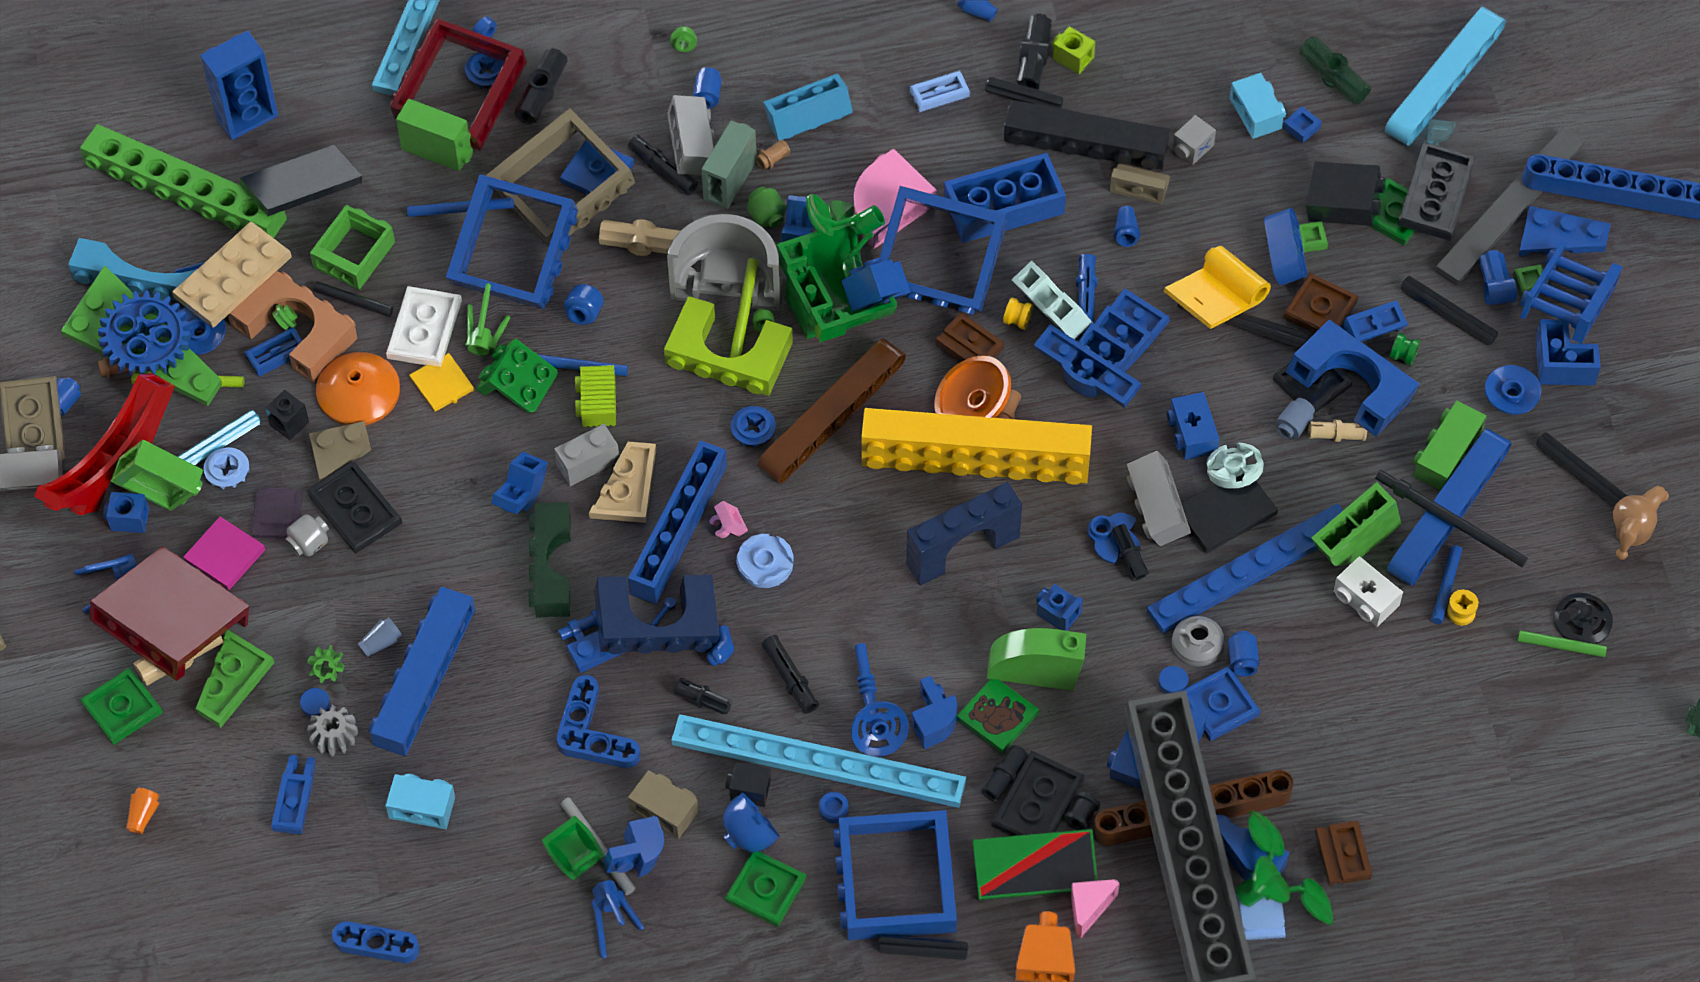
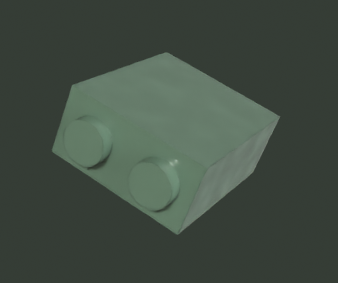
M731 120L702 167L703 198L705 201L728 209L756 163L755 156H757L756 131L749 125L739 124Z

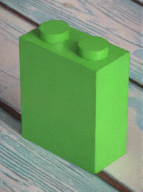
M407 100L396 118L402 150L460 171L464 163L470 161L473 153L467 120L417 101Z

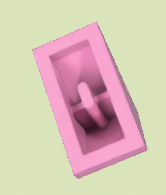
M1115 879L1072 883L1071 900L1076 935L1080 938L1118 896L1119 882Z

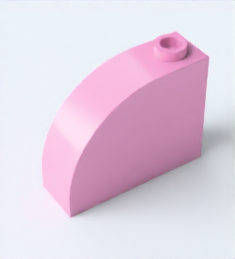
M895 149L878 156L874 163L861 174L854 190V215L876 205L885 218V224L872 231L874 236L867 241L873 249L885 240L900 186L936 195V189ZM906 202L898 232L931 208Z

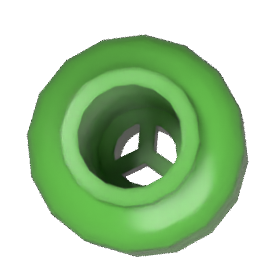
M760 187L749 195L747 211L758 225L763 228H775L784 221L787 206L775 189Z

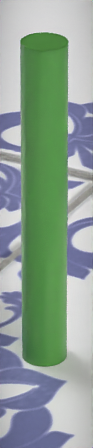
M1522 630L1519 631L1518 642L1604 658L1607 646Z

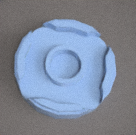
M762 533L751 536L742 543L737 554L736 564L740 576L748 584L758 588H771L780 585L788 579L793 570L794 557L790 545L783 538L778 536L776 538Z

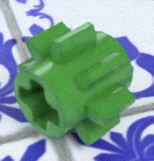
M332 645L324 650L319 646L316 647V657L310 656L307 662L310 665H314L309 673L310 676L316 675L319 677L320 683H323L324 679L329 678L336 681L338 676L336 671L343 672L345 667L343 663H339L343 653H336L332 650ZM324 661L329 662V667L324 666Z

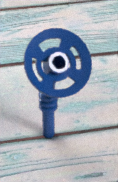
M860 643L855 645L859 670L857 681L859 682V693L864 698L865 707L856 714L852 722L851 737L855 746L862 753L873 757L886 756L895 752L904 743L908 735L909 723L906 714L898 705L888 701L876 702L874 694L877 691L874 675L870 671L866 644ZM878 708H887L888 711L886 713L879 712ZM895 717H898L900 721V728L897 735L894 734L896 729V722L894 719ZM860 720H863L861 723V732L863 736L859 738L858 725ZM889 720H890V724H891V725H890V729H889L888 724L886 723V721H889ZM866 724L870 729L868 732H866ZM886 738L888 741L887 745L881 747L869 746L871 739L879 741Z

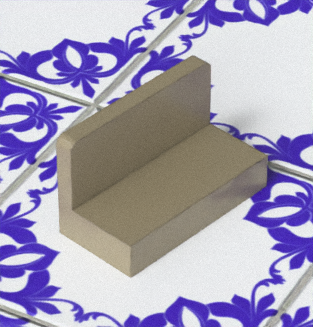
M1118 164L1117 168L1113 169L1110 192L1163 204L1170 176Z

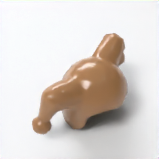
M1657 485L1643 495H1629L1623 497L1615 504L1613 520L1616 527V536L1620 541V547L1616 550L1615 554L1619 560H1624L1628 557L1627 551L1631 546L1644 544L1651 538L1658 520L1657 509L1669 497L1664 487Z

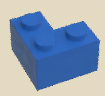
M880 258L865 262L864 266L851 270V276L841 280L852 312L889 302L890 297L893 296L897 300L910 293L900 261L893 263L892 259L881 261Z
M1540 319L1535 336L1540 385H1595L1601 368L1599 344L1570 343L1569 323L1559 319Z

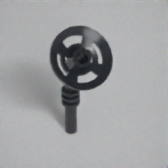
M1576 593L1565 597L1558 604L1554 614L1555 626L1558 632L1565 639L1581 642L1600 643L1609 635L1613 625L1612 613L1606 603L1600 598L1587 593ZM1574 600L1576 601V602L1570 604V605L1568 606V608L1564 610V608L1566 607L1567 604H1569L1570 602H1572V601H1574ZM1586 600L1596 603L1603 611H1598L1593 605L1586 603ZM1593 618H1596L1597 622L1590 626ZM1601 621H1605L1603 629L1593 635V631L1600 626ZM1572 622L1575 627L1583 630L1582 635L1572 632L1565 624Z

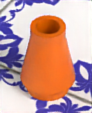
M136 788L135 794H131L128 823L126 826L128 831L143 834L146 825L160 804L157 793L144 788Z

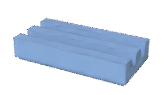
M960 71L910 86V93L914 96L915 103L918 104L919 112L970 97V91ZM955 82H959V83H956V84H953V85H950V86L945 87V85H948V84H951V83H955ZM935 89L934 91L927 92V93H924V94H921V95H920V93H922V92H926V91Z

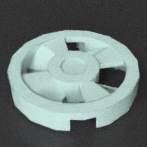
M1236 443L1237 448L1227 449L1226 445L1219 447L1207 459V474L1210 480L1217 486L1224 488H1240L1250 485L1263 472L1264 463L1260 451L1254 446L1245 443ZM1251 456L1257 463L1246 465L1245 458ZM1245 473L1242 481L1236 482V477Z

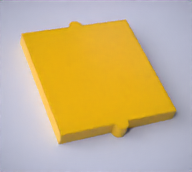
M449 353L444 355L441 367L426 364V366L410 374L411 380L434 412L450 403H457V399L474 391L473 385Z

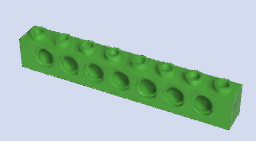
M99 124L95 126L80 147L84 163L89 168L104 171L116 180L122 179L139 190H148L160 199L171 200L183 209H192L201 213L202 216L209 220L215 219L222 222L232 230L238 229L241 231L246 225L253 222L274 238L287 220L285 211L267 217L240 185Z

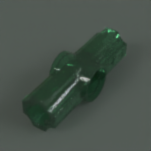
M1312 36L1305 41L1299 50V54L1322 75L1323 83L1328 87L1337 88L1353 104H1359L1364 101L1371 91V86L1348 66L1346 56L1341 53H1334L1318 37Z

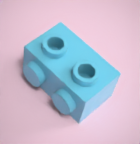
M1261 73L1232 82L1230 100L1252 139L1282 129L1283 118L1286 115L1285 108L1280 101L1276 100L1271 83L1269 81L1266 82Z
M395 774L386 803L388 818L447 829L455 801L453 785L440 779L429 781L420 779L413 774H405L404 776Z

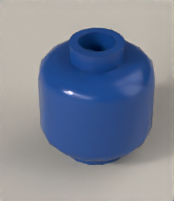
M589 284L576 285L571 289L565 300L564 312L575 324H591L597 319L603 307V296L598 289Z

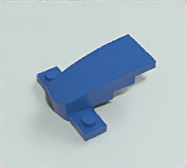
M1124 288L1111 307L1107 305L1095 324L1091 322L1079 342L1050 324L1034 344V349L1062 367L1063 377L1074 391L1089 397H1096L1102 393L1125 408L1141 388V382L1125 372L1170 322V317Z

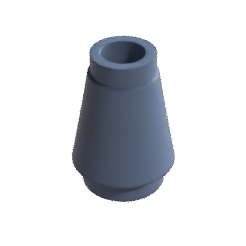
M388 617L384 621L380 619L362 640L358 642V645L366 656L369 657L371 654H375L397 643V639L402 634Z

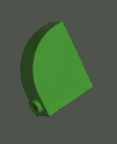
M1376 482L1311 538L1312 542L1335 566L1352 563L1359 556L1363 557L1402 525L1397 503Z
M1047 628L1023 629L1007 633L999 637L991 646L987 679H999L1006 682L1073 691L1084 662L1086 634Z

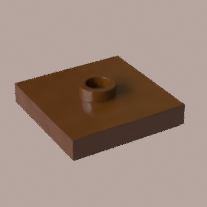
M1309 272L1286 308L1283 318L1314 333L1328 320L1342 327L1346 317L1349 316L1358 302L1359 296Z

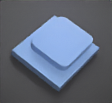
M1235 893L1246 940L1285 938L1282 903L1271 899L1267 901L1264 898L1253 906L1246 907L1239 900L1237 893Z

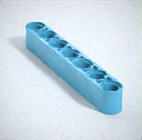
M1481 7L1395 111L1385 127V133L1409 146L1498 38L1505 26L1506 20Z

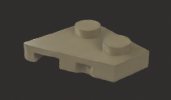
M365 421L309 433L320 481L351 461L361 458L371 451Z

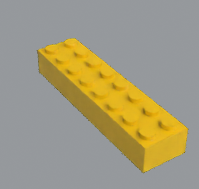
M865 408L862 428V466H868L872 469L894 468L900 471L920 470L932 474L946 472L959 476L972 474L981 475L986 478L998 476L1009 477L1013 480L1036 479L1041 482L1087 483L1092 425Z

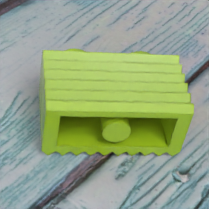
M614 365L581 366L580 376H575L576 393H581V400L575 401L576 417L582 418L583 427H597L603 424L615 426L616 388Z

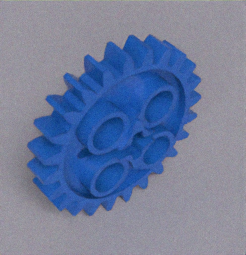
M145 290L143 297H139L138 293L134 291L133 299H129L124 294L122 295V304L114 300V310L105 309L107 318L100 319L102 327L98 328V335L102 337L99 339L100 347H105L103 349V356H110L109 363L111 366L119 362V372L129 368V376L132 377L135 371H140V374L150 371V373L156 375V370L160 369L166 374V365L176 368L175 358L184 359L182 350H189V343L186 341L191 340V332H188L190 323L185 321L186 313L179 312V303L170 306L171 299L169 296L162 301L160 300V292H157L152 298L149 297L148 290ZM148 314L157 316L153 320H147L144 317ZM122 326L132 327V329L127 332H122L119 330V328ZM163 336L170 338L166 343L157 341L158 338ZM137 348L145 350L144 353L139 355L132 353Z

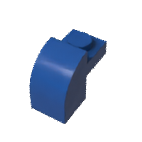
M789 195L785 226L781 233V242L814 232L815 227L807 212L806 197Z
M522 452L510 463L506 483L493 494L491 504L514 514H517L521 509L528 511L540 493L548 462Z
M931 675L920 680V694L927 706L912 712L911 726L923 749L946 740L954 731L957 720V701L955 695L946 698L942 686L935 684Z
M657 816L628 823L623 835L626 845L608 848L603 861L606 873L615 871L624 873L635 867L638 877H642L655 867L664 845V835Z

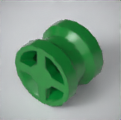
M1399 333L1391 350L1390 359H1400L1404 361L1405 365L1411 366L1417 355L1421 340L1416 338L1410 340L1406 338L1405 334Z

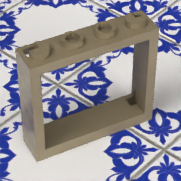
M570 108L487 174L488 177L514 183L576 132H579L617 172L576 204L578 209L576 218L578 220L575 225H571L569 235L577 229L586 226L593 216L600 211L606 210L613 200L621 194L627 193V189L635 183L631 170ZM495 190L501 198H513L514 208L512 209L549 247L557 220L547 227L517 195Z

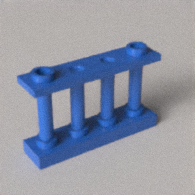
M1562 241L1557 250L1551 249L1545 262L1546 267L1531 291L1525 290L1519 304L1523 306L1520 318L1526 319L1532 308L1572 324L1571 327L1575 329L1572 340L1582 344L1613 293L1623 267L1612 263L1608 272L1602 271L1601 273L1562 256L1567 244ZM1557 267L1563 268L1597 284L1591 286L1560 273L1556 269ZM1551 280L1584 294L1588 298L1583 300L1547 283ZM1540 294H1543L1547 297H1550L1573 308H1576L1580 310V312H1577V314H1575L1559 306L1540 299L1539 296Z

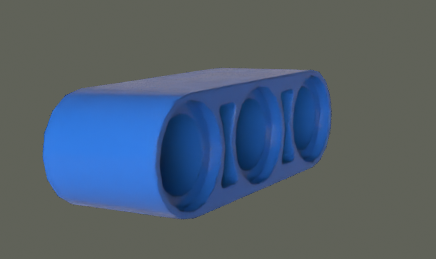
M1289 208L1266 216L1264 222L1273 273L1278 284L1281 286L1307 277L1301 233L1294 210Z

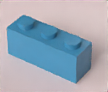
M838 74L763 102L769 127L778 141L791 138L796 134L809 129H815L822 124L841 119L853 113L847 86Z

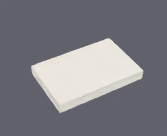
M407 286L386 352L387 359L441 367L461 305V295Z

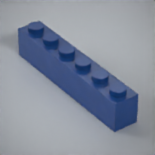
M701 440L699 441L628 578L630 595L657 604L727 468L725 449Z
M441 586L437 595L431 597L428 604V614L425 620L421 619L417 626V637L414 643H410L405 651V662L402 668H397L393 677L394 685L390 693L386 692L383 696L381 712L370 723L369 733L371 734L373 746L406 757L474 615L475 606L472 596Z

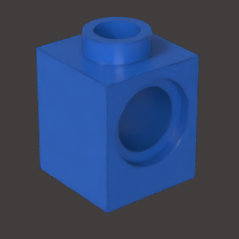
M111 492L109 503H105L103 510L104 520L108 521L111 531L145 533L149 514V505L145 494Z

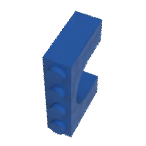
M1328 320L1294 353L1286 370L1287 374L1307 388L1325 371L1333 368L1348 369L1362 376L1368 382L1372 393L1361 404L1353 421L1375 437L1411 402L1420 384L1331 320Z

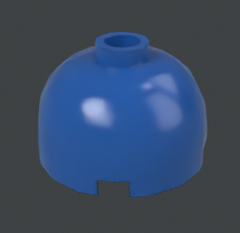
M744 793L735 797L725 809L723 825L727 833L723 836L734 849L740 846L747 852L764 851L780 838V835L768 818L758 811L759 808Z

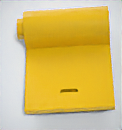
M1218 246L1211 248L1206 253L1202 269L1164 289L1168 296L1209 329H1212L1261 303L1269 294L1271 285L1226 248Z

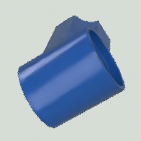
M1492 250L1481 255L1479 263L1484 279L1483 292L1486 304L1516 302L1517 290L1515 280L1509 277L1503 253Z

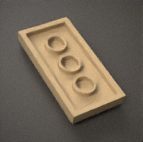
M250 222L172 291L173 296L214 328L292 258L291 252L253 222Z

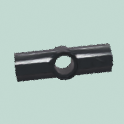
M1036 13L1034 16L1029 17L1026 37L1022 40L1017 84L1033 89L1040 88L1043 67L1047 64L1049 53L1048 41L1052 28V19H1049L1045 14Z
M555 48L546 50L537 68L529 74V84L514 111L515 116L523 123L529 125L536 123L546 103L553 98L554 87L568 62L567 56L561 50Z

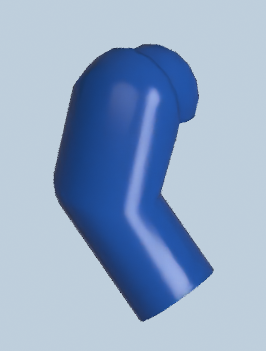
M728 626L719 627L718 643L712 648V651L707 653V661L712 666H717L719 663L723 664L734 652V645Z

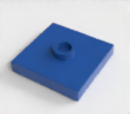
M585 140L560 176V183L588 195L617 171ZM611 149L631 170L634 165V159Z

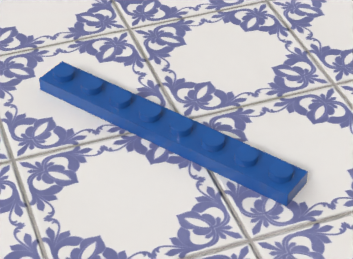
M1338 503L1148 606L1146 613L1162 634L1170 631L1182 620L1201 614L1317 550L1318 548L1313 544L1311 538L1343 511L1342 507Z

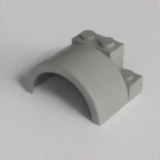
M711 215L688 224L676 235L667 254L671 300L686 301L688 296L699 299V293L741 297L748 258H754L759 260L752 295L753 308L780 310L783 285L782 277H779L778 251L773 239L760 225L737 215ZM702 259L701 270L696 272L691 266ZM759 267L764 272L761 278H757Z

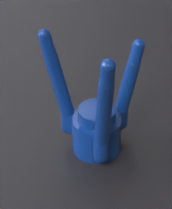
M131 553L115 560L87 565L84 568L76 569L74 573L80 575L112 568L116 580H118L136 567L137 563ZM90 604L83 608L84 613L90 611Z
M611 880L597 884L592 890L595 899L591 901L595 913L598 943L602 959L607 957L601 914L602 909L604 912L613 911L619 925L623 926L625 922L619 910L621 904L639 930L644 929L638 916L626 901L623 892L618 891L615 882Z

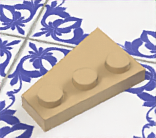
M627 442L613 468L607 484H604L598 501L589 512L590 519L646 523L656 456V444Z

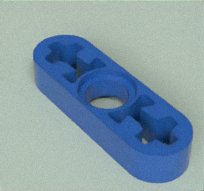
M341 922L332 931L335 947L344 953L410 963L418 957L420 952L417 938L409 932L353 922ZM346 932H351L352 938H348L347 942H342L340 936H345ZM373 936H381L384 939V944L378 949H372L367 945L368 940ZM358 939L362 942L361 946H359ZM390 939H393L394 945H391V951H389ZM405 942H409L411 948H408L405 953H401L400 947H403Z

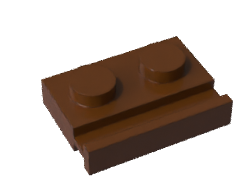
M962 312L935 340L937 346L960 362L975 356L995 358L1004 349V342Z
M1358 820L1333 824L1325 828L1316 827L1315 835L1328 886H1333L1334 883L1341 882L1345 884L1370 880L1372 878V871Z

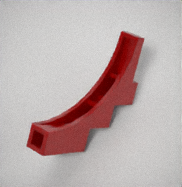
M153 373L138 375L119 414L95 447L67 473L52 482L38 486L34 497L43 501V505L51 510L58 511L62 508L70 507L69 509L79 515L97 512L112 480L119 457L142 440L152 444L175 385Z

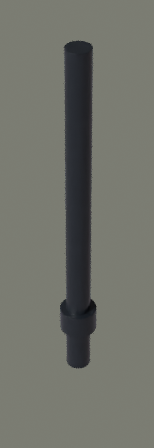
M1383 470L1377 473L1375 480L1392 489L1393 494L1401 499H1409L1523 568L1526 564L1528 557L1411 488L1412 484L1403 479L1399 481Z

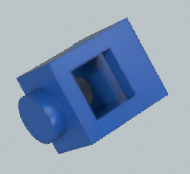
M1056 584L1050 589L1043 588L1037 596V615L1059 630L1067 631L1082 613L1083 599L1079 596L1077 598Z

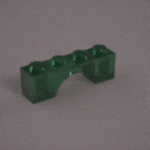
M569 502L535 503V514L529 515L530 531H534V539H529V555L534 556V564H529V581L534 582V590H529V607H534L536 618L571 617L569 577L558 574L548 564L552 553L559 546L571 541Z

